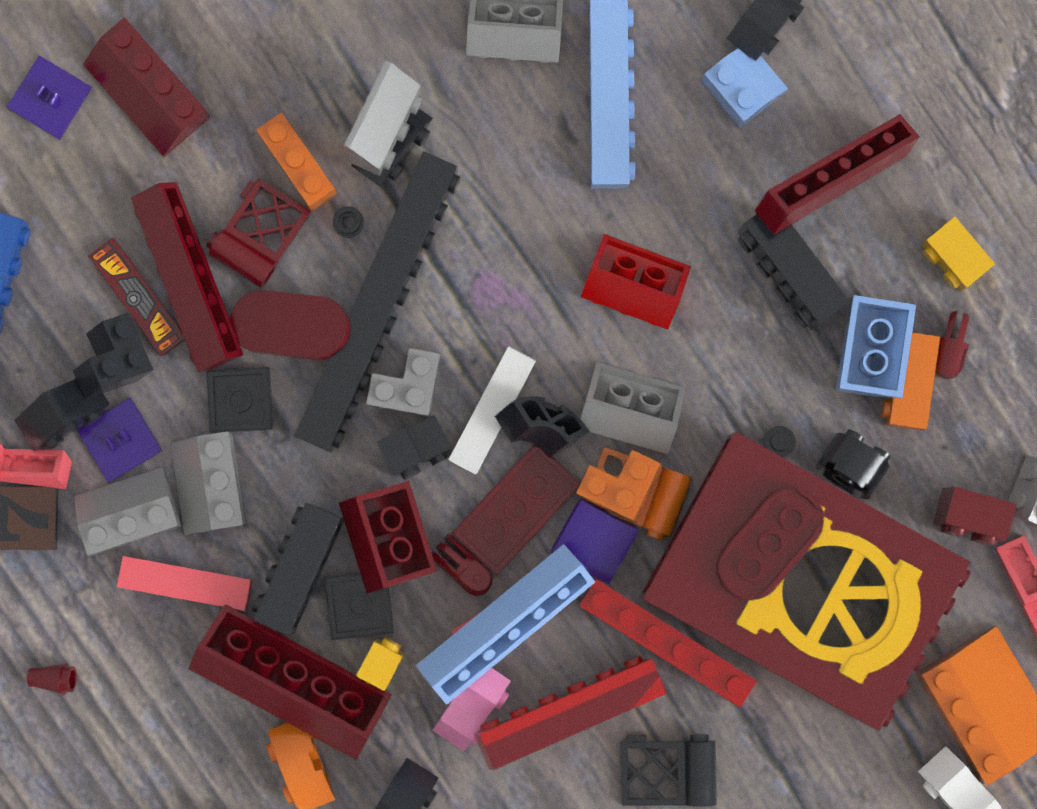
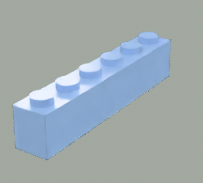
M590 0L591 189H628L630 180H635V162H629V150H635V131H629V119H634L635 116L634 100H629V88H634V70H628V58L634 57V39H628V27H633L634 13L633 8L628 9V0Z
M563 544L420 661L416 667L442 700L448 704L593 585L595 581L579 560Z

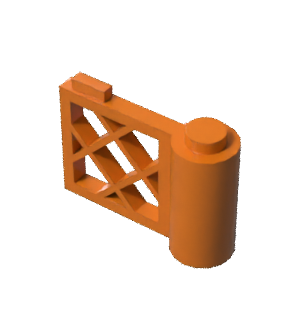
M604 447L597 468L606 472L604 467L608 456L620 459L624 466L629 455ZM662 468L636 523L608 509L606 510L617 518L646 528L647 536L664 541L665 536L672 537L692 478L676 471Z

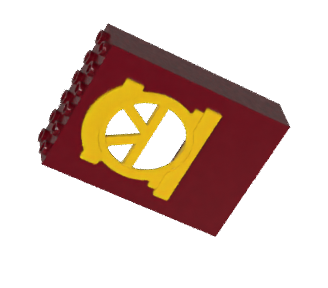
M735 431L727 437L639 598L867 726L880 731L882 726L886 728L891 722L895 713L892 707L897 698L902 699L910 686V682L907 679L912 670L917 671L922 665L925 654L922 652L928 642L932 643L940 631V626L937 625L943 614L948 615L956 600L952 596L957 587H963L971 573L968 567L971 562ZM788 487L802 488L809 491L819 500L824 515L823 531L809 550L829 545L846 547L853 550L807 636L795 627L785 610L782 596L783 581L766 597L757 600H743L731 595L723 587L718 576V560L723 549L772 493ZM864 558H867L876 566L885 581L883 586H849ZM841 599H887L889 602L888 611L880 629L871 638L865 639ZM833 613L850 638L851 646L830 647L819 643V639Z

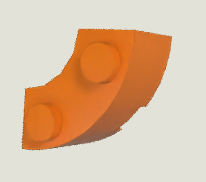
M289 723L269 729L268 734L271 743L266 745L272 762L277 761L286 783L282 788L288 804L295 803L297 809H314L334 801L335 796L330 778L319 755L314 737Z

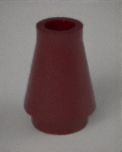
M67 663L30 668L27 673V684L29 687H37L65 695L67 692H73L76 687L75 667H69Z

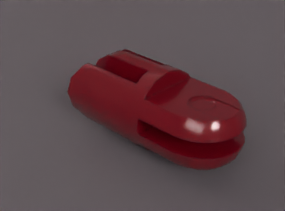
M958 311L951 312L945 337H940L935 372L941 378H955L963 369L969 344L964 342L969 321L967 313L963 314L957 340L952 339Z
M448 533L444 539L459 555L442 542L436 546V549L454 568L436 552L432 551L434 562L466 592L475 596L485 594L492 585L491 573Z

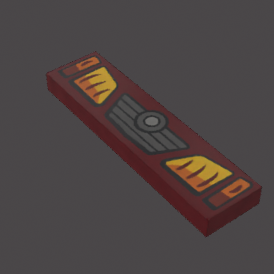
M115 238L110 239L88 255L162 357L185 341L178 324Z

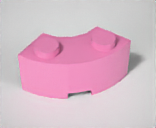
M489 669L449 703L432 731L462 751L470 743L476 745L478 742L475 733L482 731L480 725L484 723L494 707L500 710L509 696V693L505 690L511 680L496 670Z

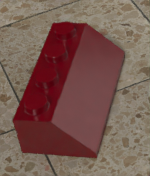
M125 17L100 37L83 63L84 67L163 157L167 156L211 118L206 109Z

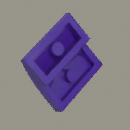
M579 498L550 552L552 554L564 544L584 566L589 575L609 584L638 534L639 529L635 525L609 514L606 509Z

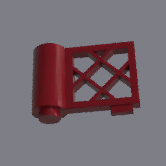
M258 178L256 183L249 181L240 195L244 201L226 228L220 234L218 232L213 233L206 247L210 249L208 256L258 287L263 288L310 216L311 210ZM262 189L272 196L274 206L256 210L254 199ZM277 199L283 202L284 204L278 205ZM252 205L253 210L247 211L249 206ZM292 208L301 214L296 223L282 226L280 210ZM276 211L279 227L261 230L258 215ZM254 216L257 227L256 232L244 234L235 228L240 219ZM291 230L285 238L284 231ZM280 232L283 243L275 253L264 246L262 236ZM259 237L260 243L252 238Z

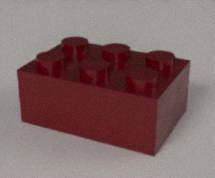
M409 481L339 502L366 593L437 572Z

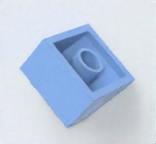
M739 48L728 54L704 73L701 80L739 128L743 127L788 90L761 56L755 61Z

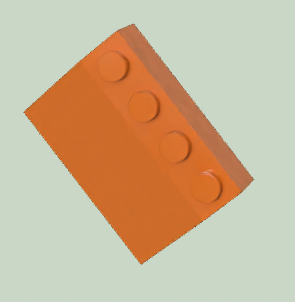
M997 626L992 627L915 672L980 783L986 786L1015 770L1037 753V694Z

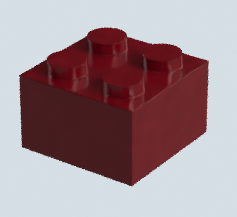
M959 487L942 488L933 524L941 526V533L956 537H965L966 534L971 535L970 541L984 545H996L997 541H1007L1017 504Z

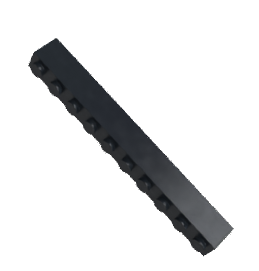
M423 151L348 316L350 320L348 341L341 350H338L333 354L334 356L329 358L296 430L295 437L330 453L333 447L337 449L340 447L346 433L341 430L346 418L352 420L359 404L354 402L359 390L364 392L370 381L371 374L367 373L372 362L377 363L384 350V346L380 345L385 333L390 335L395 326L397 318L393 314L397 305L403 307L410 290L406 288L410 277H417L423 261L418 260L423 248L429 250L435 237V233L431 231L435 221H442L448 205L444 203L449 192L455 193L461 177L457 175L458 166Z

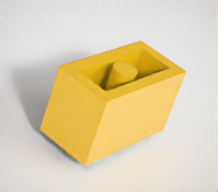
M953 217L921 243L924 248L923 254L927 260L933 265L938 264L944 271L943 278L953 289L958 288L960 292L969 287L995 265L956 217Z
M387 637L383 638L382 641L378 639L374 641L356 676L385 691L405 653L399 651L402 645Z

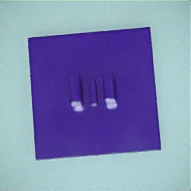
M39 55L7 108L60 140L92 87Z
M131 397L103 413L102 417L89 426L83 425L77 429L108 483L162 452L161 447Z

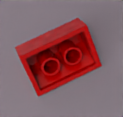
M604 234L581 297L595 304L606 306L624 315L633 316L651 325L668 330L679 305L691 266Z

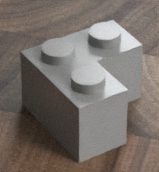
M409 348L403 379L372 373L366 405L368 407L429 418L440 365V354Z

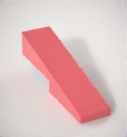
M0 443V481L58 489L67 488L72 460L64 450H37L34 452L32 449H5Z
M1023 535L997 547L995 550L1037 639V558L1026 537Z
M123 556L117 587L224 607L226 604L233 609L247 611L253 580Z

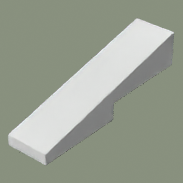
M508 346L455 446L449 461L474 474L478 473L501 429L494 416L517 399L536 362L535 359Z

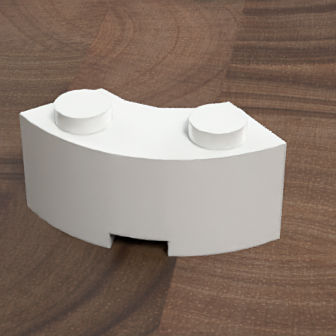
M946 746L918 771L925 780L921 785L934 800L939 797L949 809H1002L997 800L976 779L967 766Z

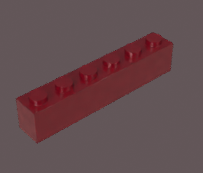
M899 114L767 190L754 211L775 235L905 158L920 136L903 116Z
M177 182L158 183L131 197L135 215L142 226L146 244L152 252L157 265V273L162 278L168 294V301L173 307L179 323V330L185 338L190 351V359L195 365L197 372L216 369L243 356Z

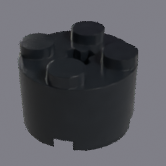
M848 429L845 434L836 433L816 463V468L820 469L823 467L825 469L823 476L842 490L850 494L857 490L862 492L860 498L870 499L890 467L888 460L891 456L879 447L871 448L863 443L864 438L851 429Z

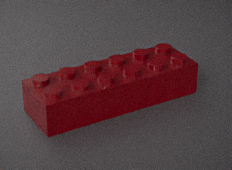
M226 604L197 646L188 668L355 760L358 759L392 694L366 682L348 670L254 621Z

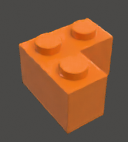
M631 450L619 478L589 465L576 494L636 523L663 466L661 463Z

